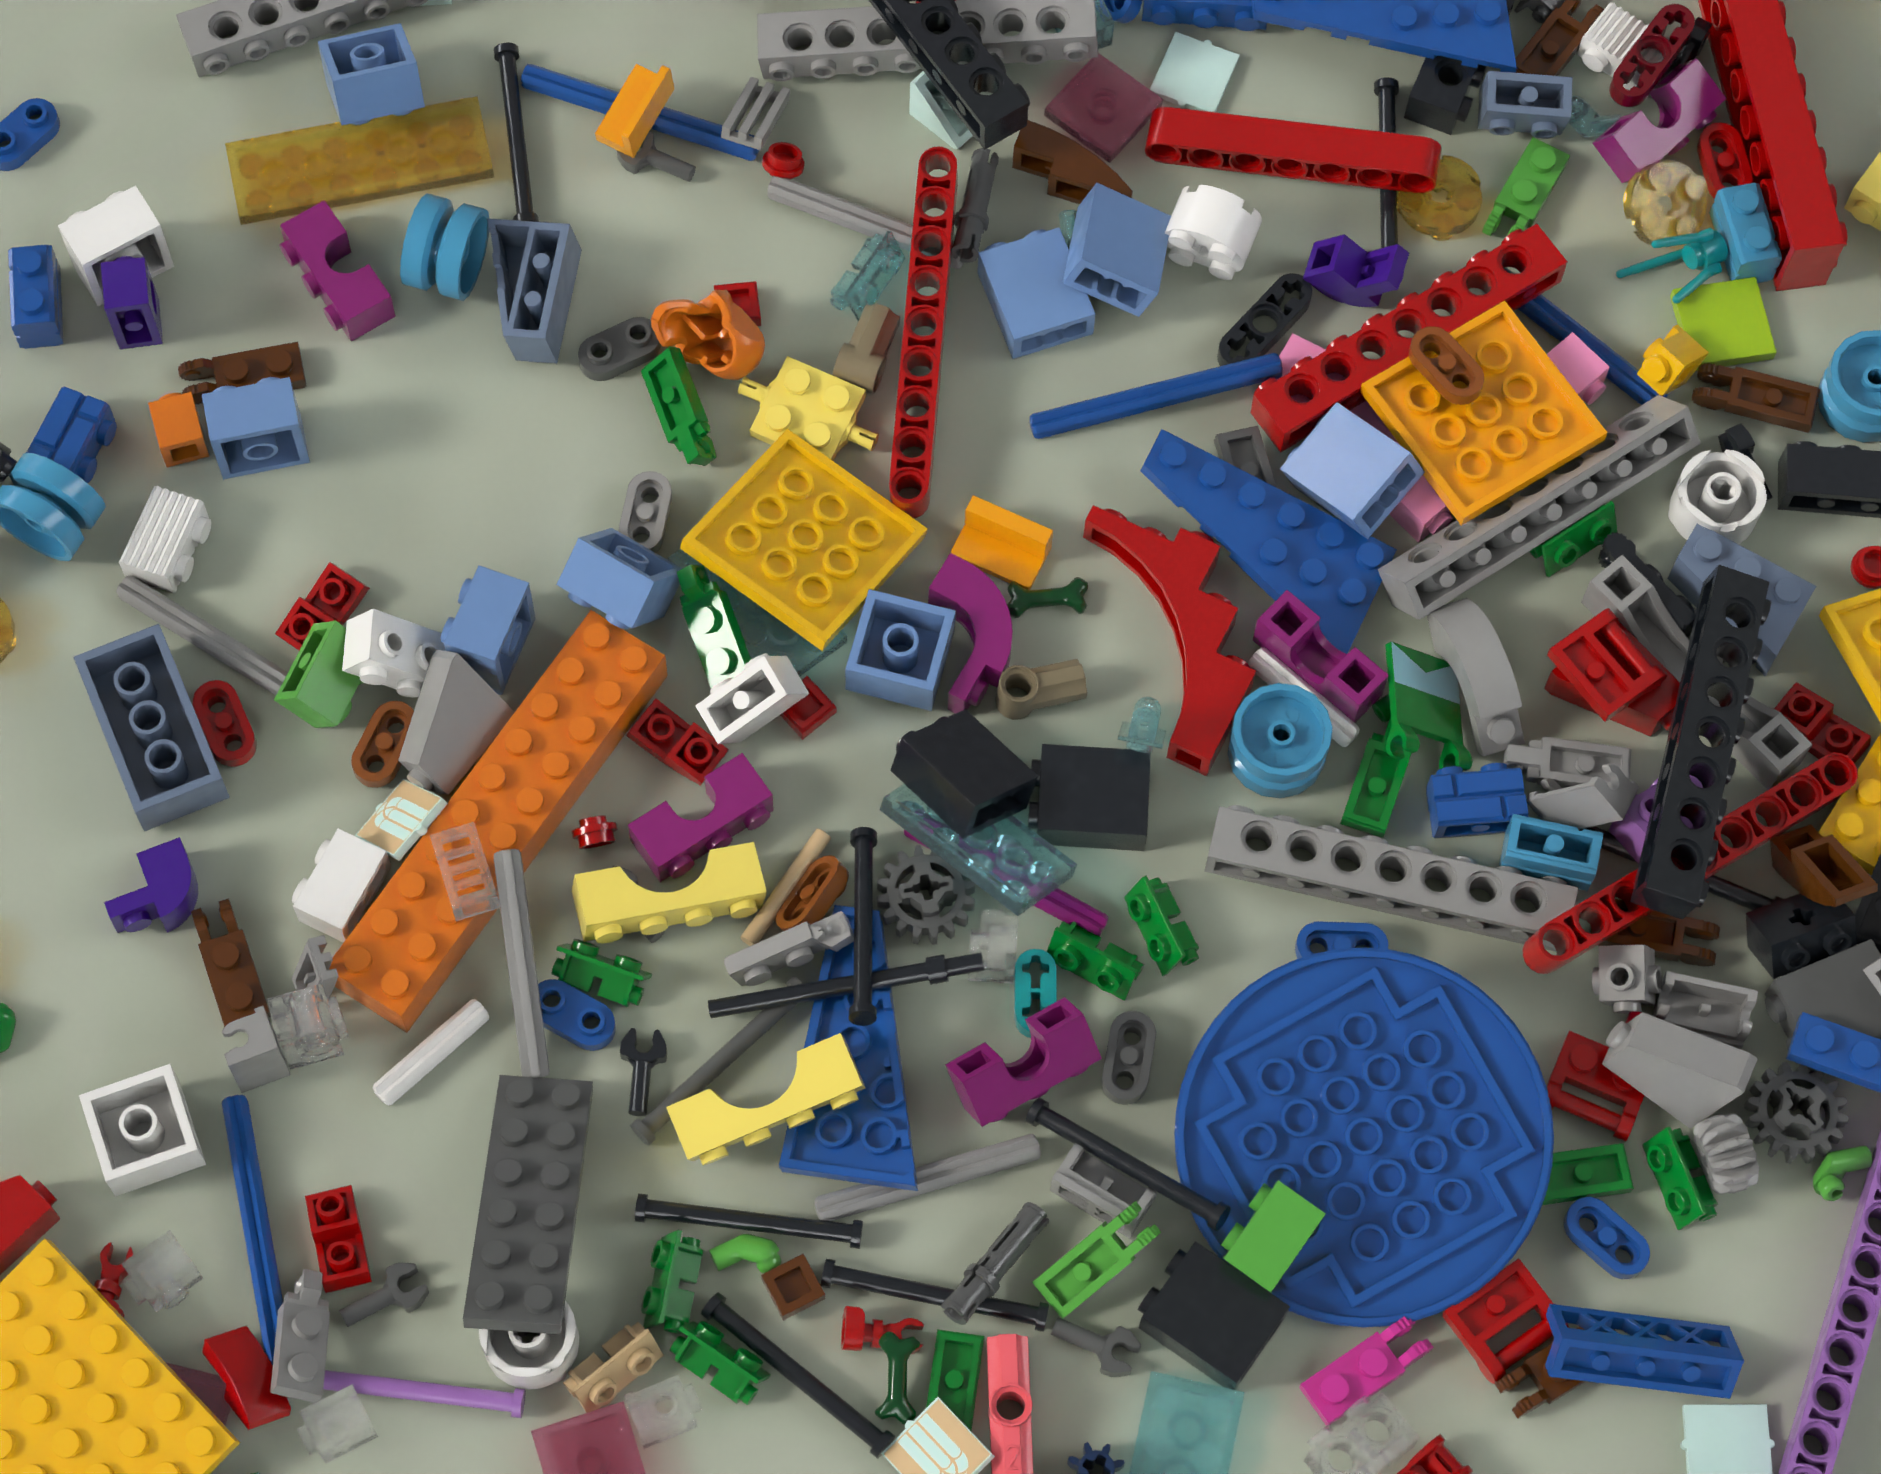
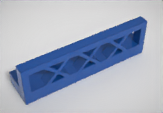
M1549 1304L1546 1313L1554 1336L1545 1363L1549 1377L1730 1399L1744 1363L1742 1354L1729 1326ZM1566 1323L1576 1324L1583 1329L1567 1328ZM1613 1329L1622 1330L1628 1335L1619 1334ZM1659 1335H1665L1674 1341L1665 1340ZM1703 1340L1719 1342L1720 1347L1711 1346Z

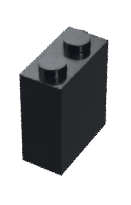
M966 709L949 717L943 716L933 724L916 732L909 731L896 745L897 752L890 770L962 839L1026 809L1039 777Z
M1042 744L1040 760L1032 759L1031 770L1039 776L1035 784L1036 787H1039L1038 802H1029L1028 828L1037 829L1036 845L1144 851L1148 830L1151 751Z
M1195 1241L1187 1253L1182 1249L1177 1251L1164 1271L1170 1276L1161 1290L1153 1286L1139 1305L1138 1311L1143 1313L1139 1329L1233 1394L1286 1318L1290 1306Z

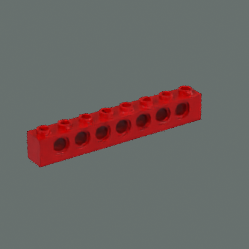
M1537 223L1525 231L1517 229L1507 235L1501 242V245L1492 251L1482 250L1475 254L1467 262L1466 266L1457 272L1447 271L1440 275L1432 283L1431 287L1420 294L1413 292L1405 296L1397 304L1396 309L1384 316L1381 313L1372 316L1362 325L1361 330L1349 337L1347 335L1337 337L1327 346L1323 353L1314 358L1307 356L1299 360L1291 368L1290 373L1278 380L1270 378L1264 381L1254 392L1251 414L1281 453L1306 438L1315 428L1319 418L1328 413L1336 402L1350 411L1366 401L1360 393L1361 384L1409 356L1412 338L1401 336L1398 333L1399 331L1407 330L1415 335L1420 329L1432 326L1442 328L1450 333L1503 301H1506L1514 311L1562 281L1568 261ZM1512 267L1517 269L1520 273L1511 274L1504 270V268ZM1478 288L1484 291L1485 294L1476 295L1470 292L1468 289ZM1433 310H1446L1450 313V316L1437 315ZM1374 352L1381 358L1369 359L1362 353ZM1338 373L1345 380L1335 381L1330 379L1327 374ZM1297 394L1304 395L1310 401L1300 403L1293 400L1291 396Z

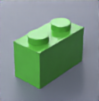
M337 621L313 624L274 698V701L314 728L334 727L344 721L352 708L351 699L358 685L363 683L359 676L342 671L346 627Z
M1279 1180L1275 1182L1272 1188L1265 1183L1261 1186L1248 1207L1255 1211L1244 1227L1236 1222L1221 1244L1222 1247L1228 1250L1222 1259L1269 1292L1273 1291L1326 1214Z

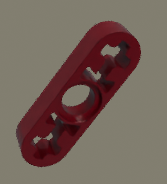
M1680 4L1664 6L1615 70L1609 92L1617 104L1624 107H1635L1643 103L1686 45L1695 25L1694 15L1687 7ZM1674 21L1680 23L1681 26L1674 29L1669 40L1664 37L1667 25L1673 24ZM1646 48H1655L1662 53L1664 59L1658 63H1650L1642 57L1641 51ZM1636 71L1641 74L1636 87L1633 86L1630 90L1623 87L1624 84H1628Z

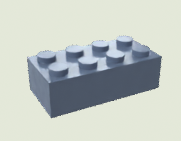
M159 624L73 657L135 814L144 832L230 798Z

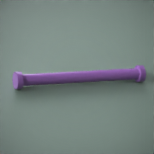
M325 1370L323 1388L324 1390L511 1412V1417L522 1418L526 1390L515 1388L514 1393L329 1370Z

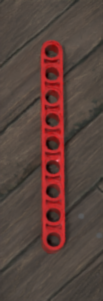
M940 146L931 147L921 155L918 164L889 479L891 503L914 519L922 516L930 503L952 256L951 249L953 245L958 189L957 159L952 151ZM937 169L948 172L943 177H933L929 174ZM932 208L944 211L942 215L936 217L928 216L925 212ZM929 247L941 250L935 256H927L921 253ZM923 287H933L938 290L931 296H924L918 293ZM922 326L931 327L935 330L928 336H920L914 333L917 328ZM917 366H924L931 370L925 376H915L910 373ZM915 406H920L927 410L920 417H913L906 413L908 409ZM914 446L924 451L922 455L915 458L906 457L902 454L905 449ZM908 487L916 488L921 492L913 499H906L899 495L902 489Z
M1833 752L1827 754L1725 815L1721 823L1716 825L1713 839L1718 840V849L1712 864L1707 866L1704 880L1837 800L1857 781L1858 769L1854 761L1843 753ZM1825 773L1833 778L1835 785L1827 780ZM1790 793L1799 798L1801 806L1793 801ZM1756 813L1765 819L1767 827L1758 821ZM1721 834L1731 840L1733 848L1723 842ZM1671 857L1673 864L1677 868L1685 870L1680 860ZM1638 868L1543 925L1523 946V958L1526 965L1539 974L1552 973L1655 911L1630 902ZM1615 897L1622 899L1626 903L1628 912L1621 910L1617 906ZM1579 918L1590 924L1592 934L1586 932L1581 927ZM1543 940L1549 941L1554 945L1557 955H1552L1545 949Z

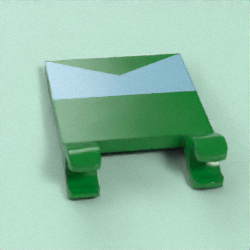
M1392 641L1387 643L1385 648L1387 673L1389 675L1388 686L1392 724L1386 743L1387 754L1401 760L1405 756L1403 750L1411 753L1417 752L1420 748L1418 734L1444 743L1439 760V769L1457 766L1461 767L1464 771L1469 770L1472 767L1473 761L1471 754L1463 743L1459 686L1453 669L1443 659Z

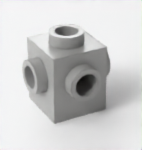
M1646 945L1599 946V967H1594L1592 971L1593 992L1595 995H1599V1001L1613 1006V1013L1628 1014L1632 1011L1641 1012V1005H1655V993H1660L1662 989V973L1660 966L1655 965V950Z

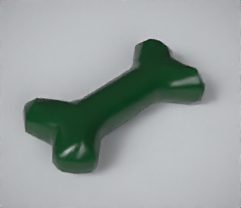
M1075 577L1067 586L1060 588L1028 590L1022 588L1015 581H1012L1007 588L1011 597L1007 606L1010 616L1013 618H1019L1026 610L1038 607L1065 605L1073 608L1078 614H1083L1087 608L1083 596L1088 591V583L1080 577Z
M888 1331L879 1339V1345L888 1358V1395L884 1403L875 1410V1415L882 1420L895 1417L901 1424H905L908 1420L913 1421L916 1417V1411L907 1398V1361L911 1353L920 1346V1341L913 1336L900 1339L894 1332Z

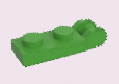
M1532 137L1495 200L1493 210L1482 232L1492 236L1498 229L1504 215L1516 221L1508 235L1517 229L1525 231L1527 227L1530 228L1566 168L1570 155Z
M1136 1201L1109 1223L1106 1221L1032 1282L1062 1319L1128 1266L1136 1258L1134 1255L1161 1233L1155 1224L1151 1227H1146L1128 1246L1115 1233L1124 1224L1128 1225L1139 1215L1142 1208Z

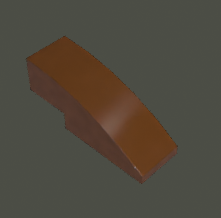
M1030 120L1027 121V126L1020 130L1014 145L1012 168L1048 179L1047 195L1080 204L1097 182L1132 198L1133 191L1122 178L1097 155L1076 141L1049 127Z
M1810 824L1770 839L1772 867L1794 889L1814 902L1836 907L1878 891V884L1832 834L1822 837Z

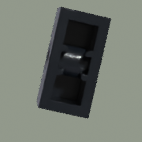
M1799 893L1745 913L1747 947L1773 979L1856 946L1855 914L1846 903L1836 907L1825 906Z

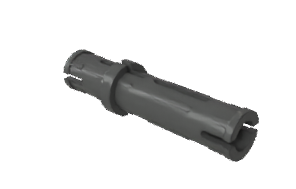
M980 148L973 152L962 208L955 215L954 225L957 231L951 254L953 258L957 259L960 248H963L960 262L971 263L977 260L984 230L988 229L989 225L987 209L996 167L999 162V157L994 152L991 154L990 163H988L990 149L984 150Z
M1025 1203L1017 1213V1216L993 1242L983 1257L977 1263H972L966 1268L964 1279L941 1305L945 1309L943 1312L952 1321L965 1325L979 1305L987 1297L995 1295L1000 1288L999 1282L1049 1223V1219L1046 1218L1047 1214L1043 1209L1034 1203Z

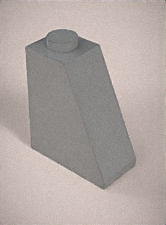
M436 650L431 656L398 761L410 772L407 778L411 783L427 791L448 795L494 741L515 712L458 653Z
M1642 1012L1628 1023L1621 1021L1612 1029L1606 1039V1044L1610 1047L1602 1065L1688 1128H1692L1745 1092L1758 1058L1744 1050Z

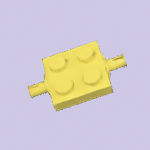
M789 356L786 357L777 377L768 386L753 381L746 376L739 385L738 394L760 402L759 412L749 430L750 436L772 445L788 428L832 461H834L837 453L849 441L867 448L869 451H873L875 448L874 444H877L878 433L856 425L857 414L866 398V390Z

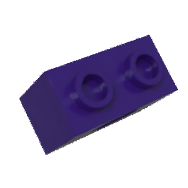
M122 256L113 261L101 262L104 309L119 349L163 344L159 298L145 257Z

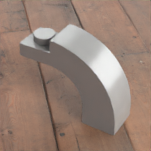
M1468 598L1443 605L1428 614L1427 619L1434 651L1449 663L1462 688L1477 752L1484 757L1506 750L1508 744H1525L1518 708L1523 706L1517 683L1502 643L1487 616Z

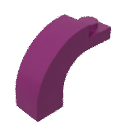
M950 553L929 587L928 604L956 610L955 620L966 629L973 642L974 649L948 693V710L956 714L964 709L968 710L970 705L977 707L984 698L989 684L998 688L1001 674L1009 668L1013 630L1008 606L994 582L973 564Z

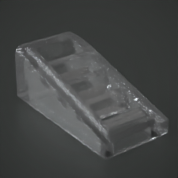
M471 822L431 834L430 839L455 920L459 921L501 908L475 823ZM469 837L471 844L444 852L442 844ZM474 853L476 859L449 867L448 860ZM479 868L480 874L453 881L452 876ZM481 883L484 884L485 889L458 897V890Z

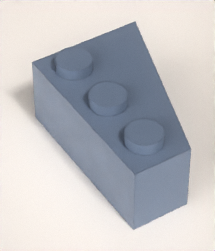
M487 218L488 229L492 239L493 265L496 269L498 283L497 294L503 336L516 361L557 364L582 251L570 224Z
M1697 523L1679 553L1667 579L1696 608L1698 607L1703 582L1718 565L1769 581L1766 599L1771 600V608L1765 623L1759 628L1757 638L1762 639L1763 643L1760 655L1756 661V668L1766 676L1816 586ZM1726 617L1732 626L1737 627L1732 619Z

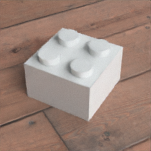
M136 185L126 191H118L111 194L104 202L87 211L76 212L65 222L58 225L73 267L97 306L104 303L101 262L113 261L122 256L145 257L152 278L174 267L161 225Z
M171 1064L79 1095L105 1181L115 1197L206 1165L179 1079Z

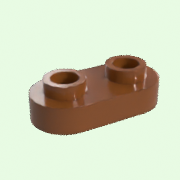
M1425 327L1415 333L1409 349V358L1413 366L1447 401L1453 404L1464 405L1476 400L1481 393L1484 383V373L1479 364L1442 328ZM1434 351L1438 356L1429 358L1424 352ZM1456 381H1461L1465 383L1467 387L1464 389H1460L1455 387L1453 383Z
M389 701L380 705L375 710L351 759L354 774L363 785L372 788L383 787L396 777L402 765L398 760L414 710L408 704L402 701ZM395 723L404 725V728L399 733L388 731L389 727ZM373 762H382L384 764L383 768L377 772H372L368 769Z
M832 855L823 856L814 861L778 910L776 924L783 931H786L806 921L811 925L822 920L834 901L846 889L849 878L847 868Z

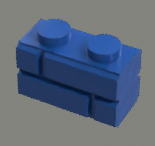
M45 244L9 249L11 328L16 336L19 347L29 349L64 344L61 272L52 245Z
M65 386L61 387L26 453L47 457L89 483L96 472V456L102 445L109 446L116 433L117 424L110 406L102 400L89 395L84 396L81 392Z
M1491 763L1481 767V771L1463 772L1461 767L1451 766L1439 769L1436 775H1431L1426 786L1428 811L1430 812L1432 837L1446 838L1504 833L1513 814L1528 817L1522 769H1508L1505 763Z

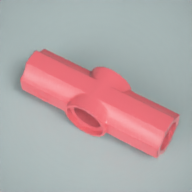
M999 1334L987 1337L990 1452L995 1456L991 1460V1474H1034L1028 1336ZM1004 1400H1014L1021 1405L1023 1414L1017 1419H1005L998 1413L997 1406Z

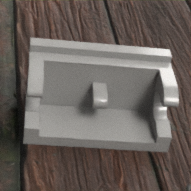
M1609 763L1602 765V769L1611 778V782H1606L1597 776L1591 778L1590 782L1561 788L1551 778L1542 779L1540 783L1548 792H1530L1526 800L1527 804L1541 820L1577 827L1579 830L1623 820L1639 786L1635 781L1630 782L1618 766Z
M1666 971L1662 978L1661 992L1656 993L1653 1016L1742 1049L1744 1041L1752 1028L1753 1023L1749 1022L1751 1011L1757 1002L1758 990Z
M264 1006L255 1008L254 1014L230 1022L222 1030L224 1037H231L237 1032H244L248 1035V1042L244 1046L235 1047L224 1054L228 1067L241 1093L290 1076L277 1035Z
M1077 1143L1073 1145L1054 1174L1050 1187L1051 1192L1103 1223L1105 1221L1109 1223L1136 1201L1142 1208L1139 1215L1128 1225L1124 1224L1117 1230L1129 1239L1133 1236L1157 1196V1192L1152 1188L1143 1187L1091 1156Z

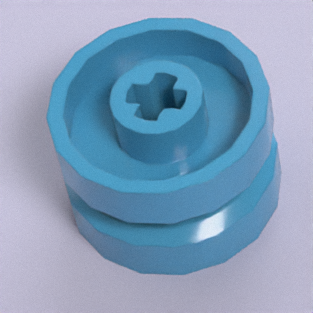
M429 193L422 196L414 209L403 243L400 262L402 284L427 291L436 283L439 294L461 301L469 297L478 279L486 253L489 237L487 218L490 219L489 212L484 208L463 203L454 211L451 200Z
M1881 330L1861 331L1846 338L1834 352L1819 384V410L1828 425L1845 438L1863 443L1881 441Z
M24 453L9 474L13 485H2L0 487V526L30 548L60 561H70L84 541V536L80 529H92L106 508V505L93 487L66 467L47 457L34 453Z
M1276 683L1259 687L1244 698L1234 716L1227 753L1232 772L1246 788L1261 796L1281 799L1302 793L1315 783L1325 765L1332 736V724L1328 711L1314 694L1297 685Z

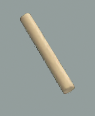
M818 828L814 831L740 938L744 943L752 946L760 942L776 919L778 910L791 891L831 840V837L826 832Z

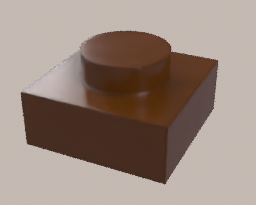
M804 1254L761 1275V1280L783 1321L825 1299V1293Z

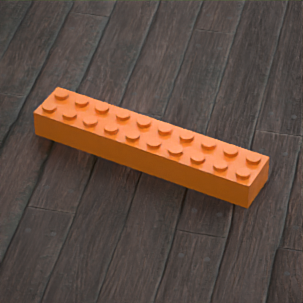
M590 610L448 801L446 807L428 828L427 833L422 836L333 956L329 970L336 968L339 976L334 987L408 1033L500 907L493 858L494 853L507 849L519 850L522 857L523 872L527 870L667 678L666 656Z

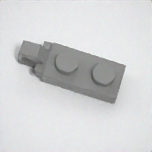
M1543 736L1541 740H1530L1528 747L1508 744L1504 752L1503 763L1507 764L1508 769H1522V775L1526 774V781L1537 782L1538 785H1541L1540 781L1542 779L1551 778L1561 788L1590 782L1591 778L1597 776L1606 782H1611V778L1602 769V765L1609 763L1618 766L1630 780L1632 749Z
M840 911L811 925L806 921L725 957L724 964L729 976L739 985L755 986L766 982L772 977L773 972L786 966L793 968L807 964L814 958L813 954L824 949L839 951L854 941V933L847 916Z
M304 1269L299 1280H295L294 1293L287 1292L283 1304L278 1309L270 1390L272 1394L318 1403L323 1396L330 1311H328L329 1301L320 1299L322 1272Z

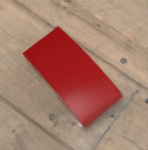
M329 562L305 599L301 597L297 599L275 634L297 650H300L314 623L337 621L344 625L370 587L336 564Z
M1797 682L1774 708L1781 712L1812 743L1808 752L1817 759L1837 752L1849 756L1856 763L1870 746L1871 736L1835 715L1833 713V703Z
M656 698L626 735L659 761L700 786L705 781L704 776L711 773L729 751L723 744H718L714 737L695 722L689 725Z
M352 1185L305 1196L311 1233L316 1247L319 1269L322 1272V1285L325 1293L372 1282Z
M247 1325L204 1340L203 1355L226 1383L224 1399L248 1430L290 1415L291 1406L288 1398L270 1392L273 1366Z

